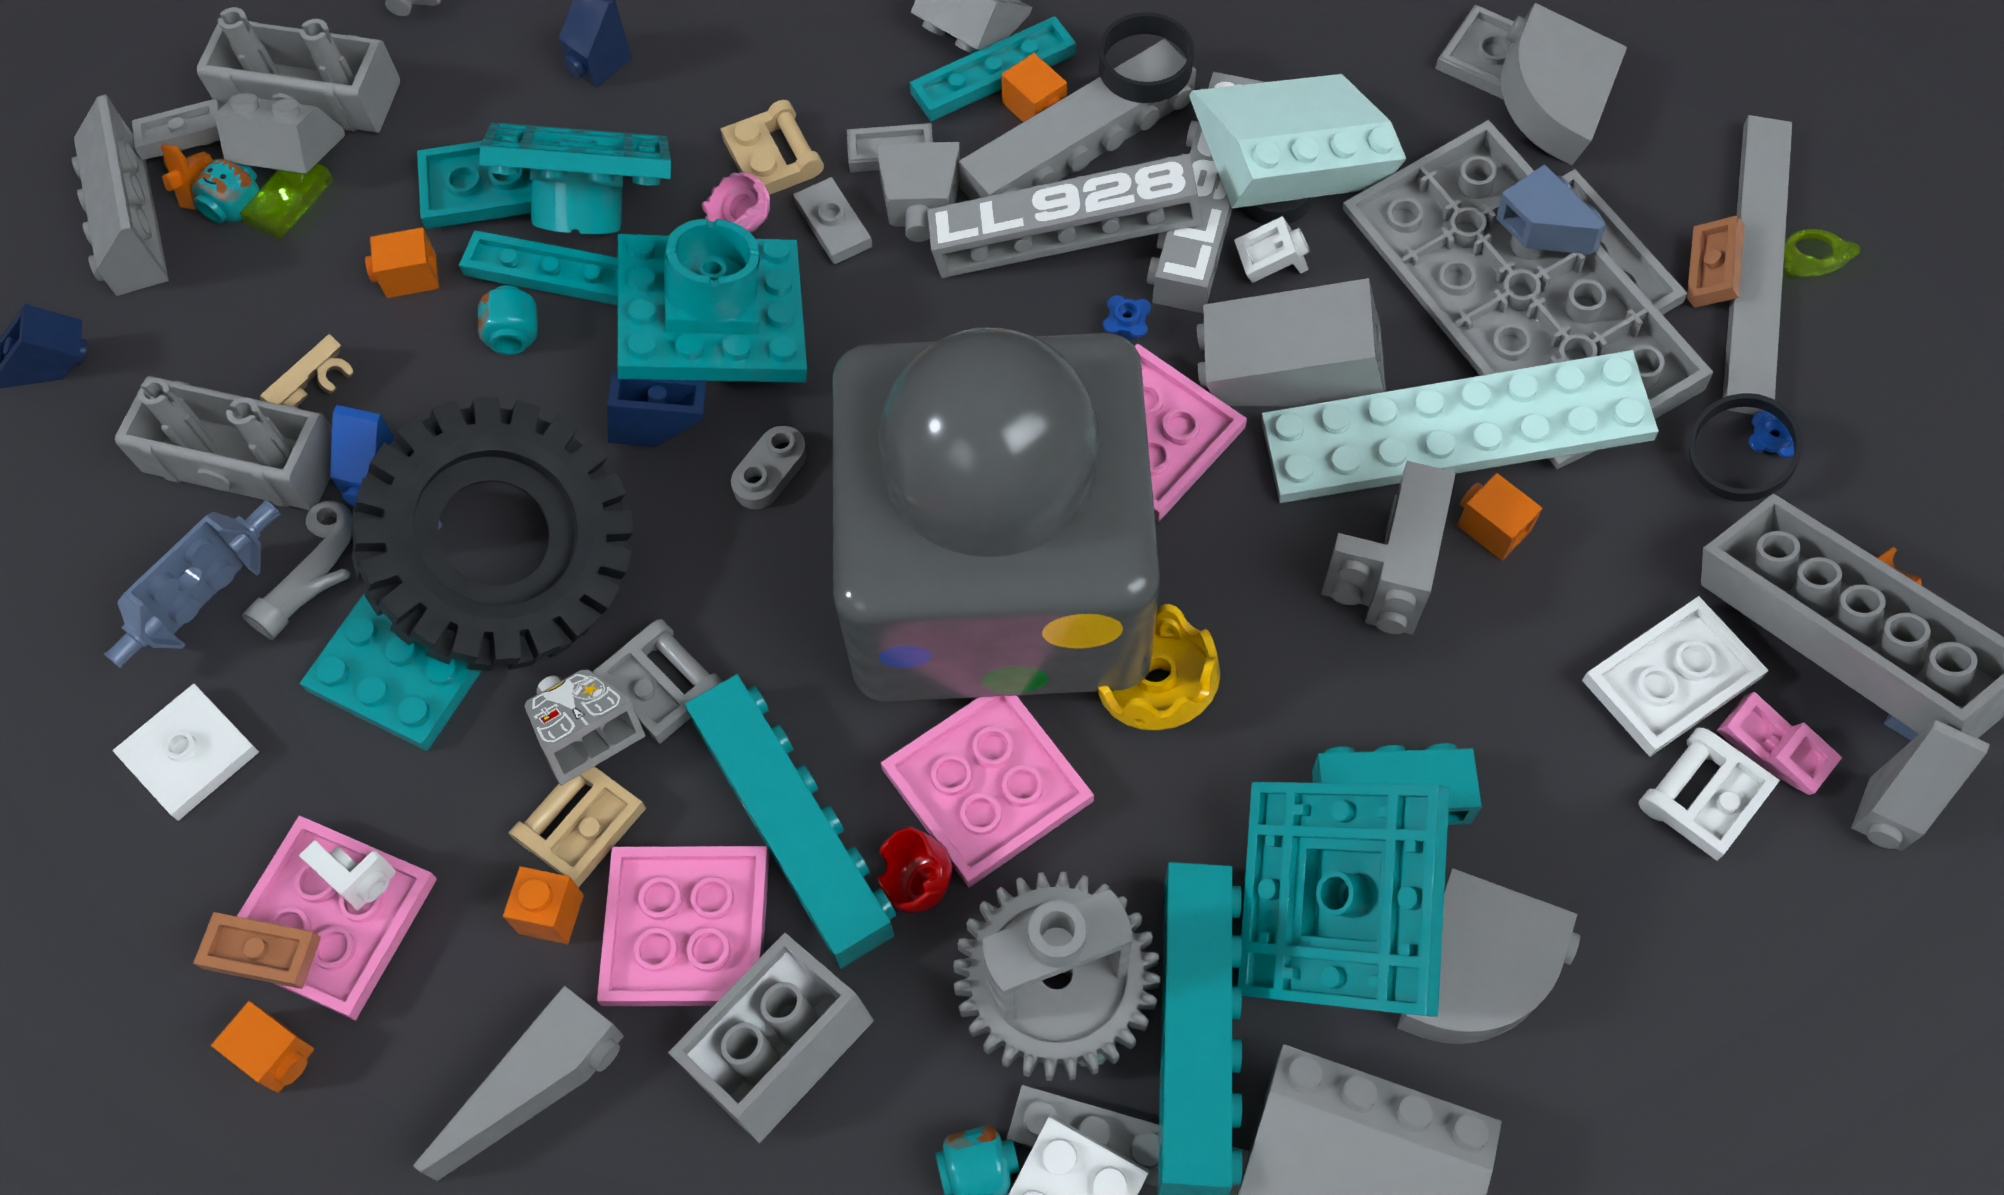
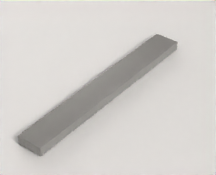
M1748 115L1743 125L1737 215L1744 224L1739 298L1731 299L1729 305L1722 398L1740 393H1753L1775 400L1792 122ZM1736 407L1727 411L1754 415L1764 410L1753 407Z

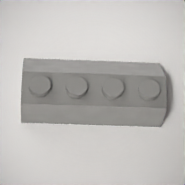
M98 96L74 136L77 156L72 157V164L82 183V189L77 190V195L88 218L87 222H83V230L88 242L93 247L94 255L88 257L91 270L98 281L104 280L114 294L118 296L169 281L146 160L142 161L135 150L133 134L108 96Z

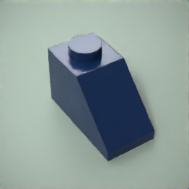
M573 0L558 38L564 54L563 64L575 78L580 79L582 77L597 88L629 62L632 56L616 0Z
M24 304L0 337V388L62 380L74 364L80 365L85 357L87 341L81 338L82 320Z
M612 371L607 403L608 443L655 447L701 422L704 413L706 380L618 379V371Z

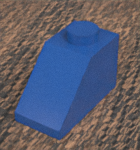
M336 405L332 418L330 478L343 495V499L355 506L362 478L366 477L371 460L383 443L389 445L394 440V435L381 414Z

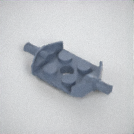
M264 500L246 520L240 516L234 519L216 512L206 515L123 593L117 603L125 623L121 628L126 634L104 655L119 668H122L141 647L145 648L147 645L152 648L182 649L185 644L174 633L183 624L191 621L197 615L199 609L215 593L226 587L243 566L256 576L260 573L261 542L258 538L261 536L260 533L281 513L270 502Z

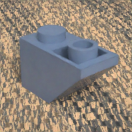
M1545 164L1502 192L1496 217L1527 249L1593 254L1598 250L1606 227V223L1603 221L1600 213L1593 206L1586 205L1572 191L1569 183L1563 177L1556 176Z

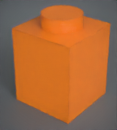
M1032 53L1001 74L1002 103L1023 122L1067 97V82L1035 53Z
M423 227L370 237L371 255L365 257L367 273L372 283H379L386 298L439 289L436 253Z
M1496 473L1484 486L1478 482L1474 484L1462 498L1460 505L1464 510L1457 526L1503 561L1532 531L1543 508Z
M520 866L503 918L520 935L569 944L584 894L569 876Z
M251 1001L245 1004L210 1045L256 1082L276 1093H279L284 1086L293 1083L303 1073L307 1066V1058L315 1050L314 1047L283 1023Z

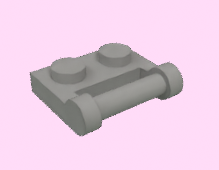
M662 619L656 620L593 671L595 675L630 699L641 726L658 744H661L690 719L685 707L686 702L724 682L716 673L709 674L673 637L674 631ZM659 650L694 687L684 695L647 657L651 651Z

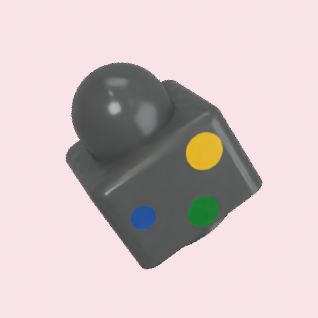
M982 327L952 333L937 341L870 344L857 346L847 351L839 359L833 372V597L853 678L859 690L871 699L889 702L1099 691L1098 687L1108 686L1111 691L1125 690L1140 683L1147 675L1151 666L1160 572L1142 366L1139 353L1134 345L1124 337L1112 333L1030 336L1011 329Z

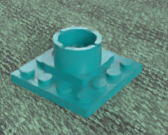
M491 122L480 144V165L491 166L492 173L518 175L519 168L530 169V180H532V224L538 228L557 232L571 233L573 229L579 230L580 234L618 232L622 219L623 176H633L632 182L635 184L660 185V178L670 179L671 157L667 136Z
M707 219L688 221L678 226L669 236L618 234V379L806 382L807 362L797 240L755 239L742 226L716 219L714 222H710Z
M1252 782L1241 932L1242 954L1238 976V986H1241L1242 996L1438 1017L1450 787L1431 784Z

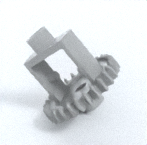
M1064 871L1060 872L1055 887H1050L1044 872L1038 873L1035 890H1031L1022 877L1016 879L1018 896L1012 897L1002 887L997 889V899L1000 908H996L983 901L980 904V912L985 918L986 923L969 918L966 923L967 930L976 939L961 938L958 941V951L970 957L957 959L953 965L954 973L968 977L954 983L955 995L971 997L959 1005L961 1017L979 1015L969 1026V1032L972 1037L990 1032L983 1045L984 1051L989 1055L1001 1046H1004L1002 1065L1006 1068L1019 1056L1023 1057L1024 1076L1029 1077L1038 1062L1043 1063L1047 1081L1053 1080L1058 1064H1063L1069 1080L1076 1079L1077 1062L1083 1061L1092 1075L1096 1074L1099 1069L1097 1054L1101 1053L1112 1064H1115L1119 1059L1115 1042L1129 1049L1135 1046L1136 1039L1128 1027L1145 1031L1148 1027L1149 1020L1139 1010H1155L1157 998L1148 994L1145 990L1159 988L1160 976L1146 970L1158 965L1159 956L1155 952L1141 951L1152 944L1153 936L1148 931L1133 933L1141 924V914L1138 912L1127 916L1125 911L1127 899L1124 896L1118 898L1105 883L1092 895L1088 893V876L1086 875L1080 878L1074 889L1069 888L1067 873ZM1060 973L1066 974L1071 980L1062 989H1051L1042 981Z

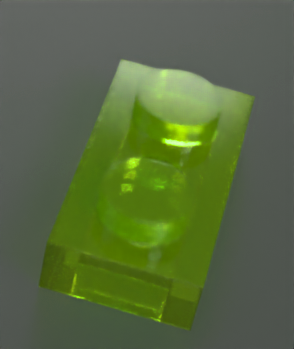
M318 163L308 173L278 170L240 214L246 224L281 240L330 184L333 177L328 168Z

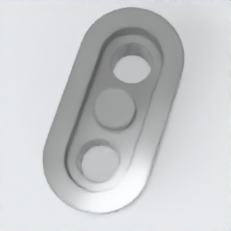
M777 426L769 429L737 466L731 477V486L738 503L749 509H762L771 505L801 469L807 459V449L804 437L797 429L790 426ZM781 443L789 444L783 449L775 448V446ZM751 477H761V480L756 483L747 482Z

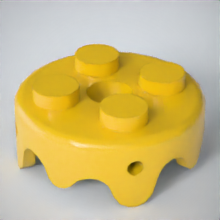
M1170 604L1161 605L1156 612L1151 666L1148 671L1150 673L1153 670L1162 669L1169 671L1170 675L1160 682H1151L1144 678L1137 685L1125 690L1111 691L1108 686L1098 687V695L1104 707L1111 715L1122 723L1141 730L1158 731L1175 728L1190 722L1208 707L1219 687L1220 667L1216 647L1210 632L1207 629L1200 631L1191 626L1182 611Z

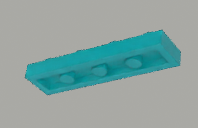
M1054 16L911 81L910 92L932 122L1001 90V74L1032 53H1035L1051 67L1075 56L1076 42Z
M474 230L459 264L463 275L467 277L618 306V257Z

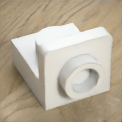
M1283 216L1234 239L1246 275L1252 283L1291 264H1294L1300 274L1309 270L1304 255L1310 252L1307 241L1300 228L1292 230Z
M316 840L299 854L318 875L357 911L365 903L372 902L380 897L387 889L389 880L396 873V870L376 850L367 855L358 865L338 846L329 853Z

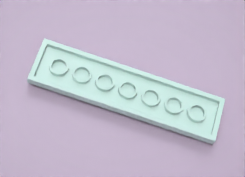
M1633 350L1262 413L1261 420L1279 503L1398 484L1401 482L1407 461L1454 471L1457 474L1653 441L1659 432Z

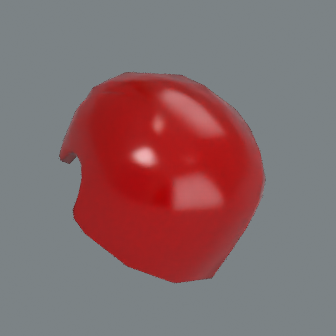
M907 827L895 831L882 844L879 850L886 862L885 872L878 876L876 880L887 895L892 907L909 915L932 909L940 903L951 880L952 863L949 853L940 841L916 828Z

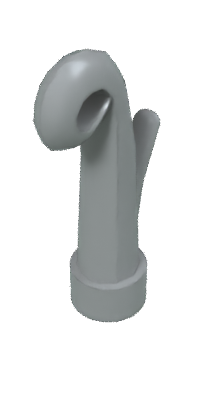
M323 501L310 509L306 516L307 528L314 535L325 539L264 598L258 597L242 614L244 620L257 632L273 640L289 623L288 618L301 606L320 592L349 578L350 572L347 569H340L327 574L350 542L353 515L348 507L337 501ZM324 518H337V522L334 524H321Z

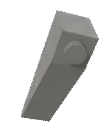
M564 986L413 1166L426 1176L436 1181L440 1180L589 1080L595 1071L601 1072L606 1069L617 1056L620 1050L618 1043L624 1035L613 1023Z

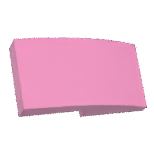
M1756 692L1743 696L1716 730L1759 766L1808 795L1814 794L1842 759L1807 724L1803 722L1791 726Z

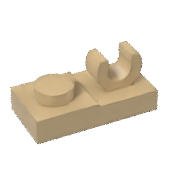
M328 334L260 395V400L297 407L308 396L304 389L307 387L308 382L316 375L319 387L324 392L332 394L336 387L327 379L326 374L328 371L339 370L348 379L353 374V369L348 362L336 358L339 355L341 344Z

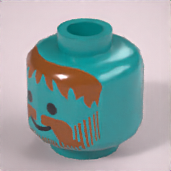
M215 159L192 184V192L195 197L193 204L205 217L217 224H223L224 221L238 223L258 202L261 196L259 186L255 182L257 174L248 165L233 163L225 159Z
M510 285L500 286L487 292L478 302L479 338L498 354L515 355L523 352L526 347L534 343L538 336L536 301L528 293Z
M991 1125L951 1134L944 1140L943 1151L935 1153L945 1195H1008L1011 1189L1010 1175L1020 1173L1013 1140L1001 1141L999 1132Z

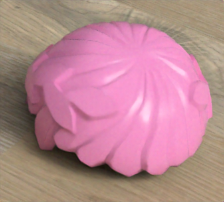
M734 172L729 177H723L719 186L713 187L707 201L702 202V208L707 214L705 219L714 222L716 219L731 221L752 233L767 219L770 210V197L764 183L753 174Z

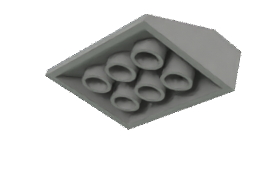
M1283 1044L1269 1080L1237 1195H1486L1493 1172L1502 1121Z

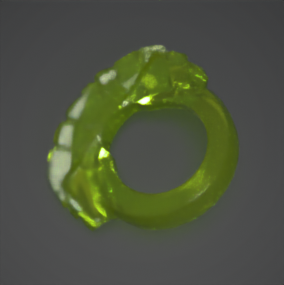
M1801 230L1792 234L1785 242L1784 259L1787 262H1785L1784 270L1792 277L1821 276L1824 273H1831L1842 268L1849 260L1860 253L1861 247L1854 242L1843 241L1837 235L1825 230ZM1806 238L1820 239L1832 247L1833 256L1819 260L1804 255L1798 251L1795 244Z

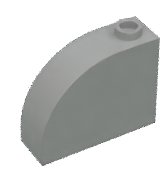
M1534 3L1525 18L1519 15L1516 17L1506 36V40L1512 43L1501 71L1502 95L1509 114L1529 140L1546 153L1573 165L1592 141L1627 47Z
M1452 868L1445 879L1438 1017L1401 1014L1397 1029L1431 1041L1451 1044L1485 1041L1511 1030L1521 1023L1547 997L1561 973L1563 964L1570 965L1580 942V934L1573 932L1577 914Z

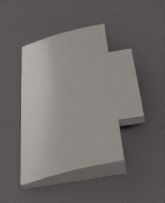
M1489 120L1343 202V210L1480 376L1633 350L1655 419L1706 389L1713 371L1663 316V314L1682 304L1687 292L1576 169L1562 177L1569 183L1572 191L1586 205L1593 206L1600 213L1603 221L1606 223L1599 248L1593 254L1527 249L1496 219L1502 192L1534 172V170ZM1594 451L1548 459L1556 469H1559Z

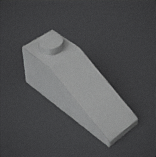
M1933 721L1870 777L1851 828L1867 835V838L1872 843L1880 847L1897 849L1902 852L1926 833L1987 754L1990 744L1942 722Z

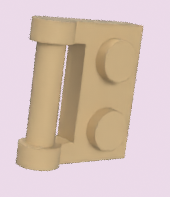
M779 100L773 103L766 112L720 128L723 141L739 172L753 174L764 183L769 195L818 176L824 169L820 156L817 152L811 151L795 121L796 112L787 100ZM778 129L782 130L797 158L796 162L789 165L786 164L770 132Z
M594 766L562 786L558 784L524 823L518 821L508 833L520 845L535 854L558 873L571 877L579 888L612 847L615 846L645 811L646 807L641 800ZM585 784L591 786L592 788L546 840L543 839L540 835Z

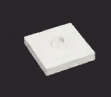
M194 683L112 750L167 812L178 821L259 753L252 743Z

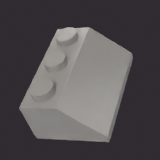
M784 933L668 1053L740 1126L760 1143L872 1024L874 1019L851 988L789 935Z

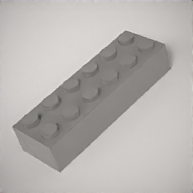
M1774 493L1703 547L1701 585L1918 734L1933 721L1937 720L1975 738H1979L2004 717L2003 636Z

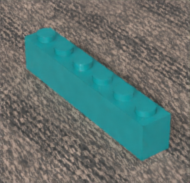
M738 674L686 702L685 707L694 726L839 968H844L893 938L894 932L890 919L896 916L894 908L881 888L872 892L863 877L869 874L870 871L855 846L848 850L845 849L837 836L844 831L839 819L829 804L822 809L819 807L812 795L818 791L813 777L804 764L795 768L787 754L794 749L782 727L778 724L771 728L764 718L763 714L767 713L769 708L757 687L754 685L747 689Z
M1169 862L1164 882L1158 1195H1229L1232 1185L1241 1184L1242 1151L1241 1149H1232V1128H1240L1242 1095L1241 1093H1232V1073H1240L1242 1041L1241 1039H1232V1019L1240 1020L1242 990L1241 986H1232V968H1240L1242 940L1241 935H1232V918L1240 917L1242 892L1241 886L1232 885V866Z

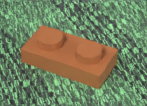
M1738 215L1693 227L1687 299L1694 308L1739 298L1744 224Z
M213 912L193 964L205 970L303 989L321 937L313 931Z

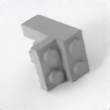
M1407 461L1401 477L1398 495L1395 494L1390 508L1383 544L1338 533L1321 595L1332 597L1335 601L1344 605L1362 604L1368 606L1365 623L1375 625L1383 632L1413 635L1431 593L1456 472Z

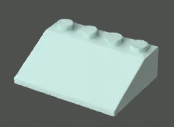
M1342 74L1192 90L1189 95L1232 208L1363 191L1394 174L1406 160L1391 121Z

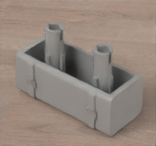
M237 7L225 9L220 13L221 18H218V24L197 65V74L212 99H217L221 107L232 96L243 93L254 94L259 99L273 101L292 99L301 105L318 107L346 131L380 132L400 84V77L382 40L330 33L327 23L321 19L308 20L302 24L303 29L248 21L246 13Z
M147 376L115 436L116 444L143 473L161 476L172 482L180 483L183 481L267 500L277 506H292L310 510L319 503L330 480L332 427L323 414L302 410L295 406L279 405L193 386L186 382Z

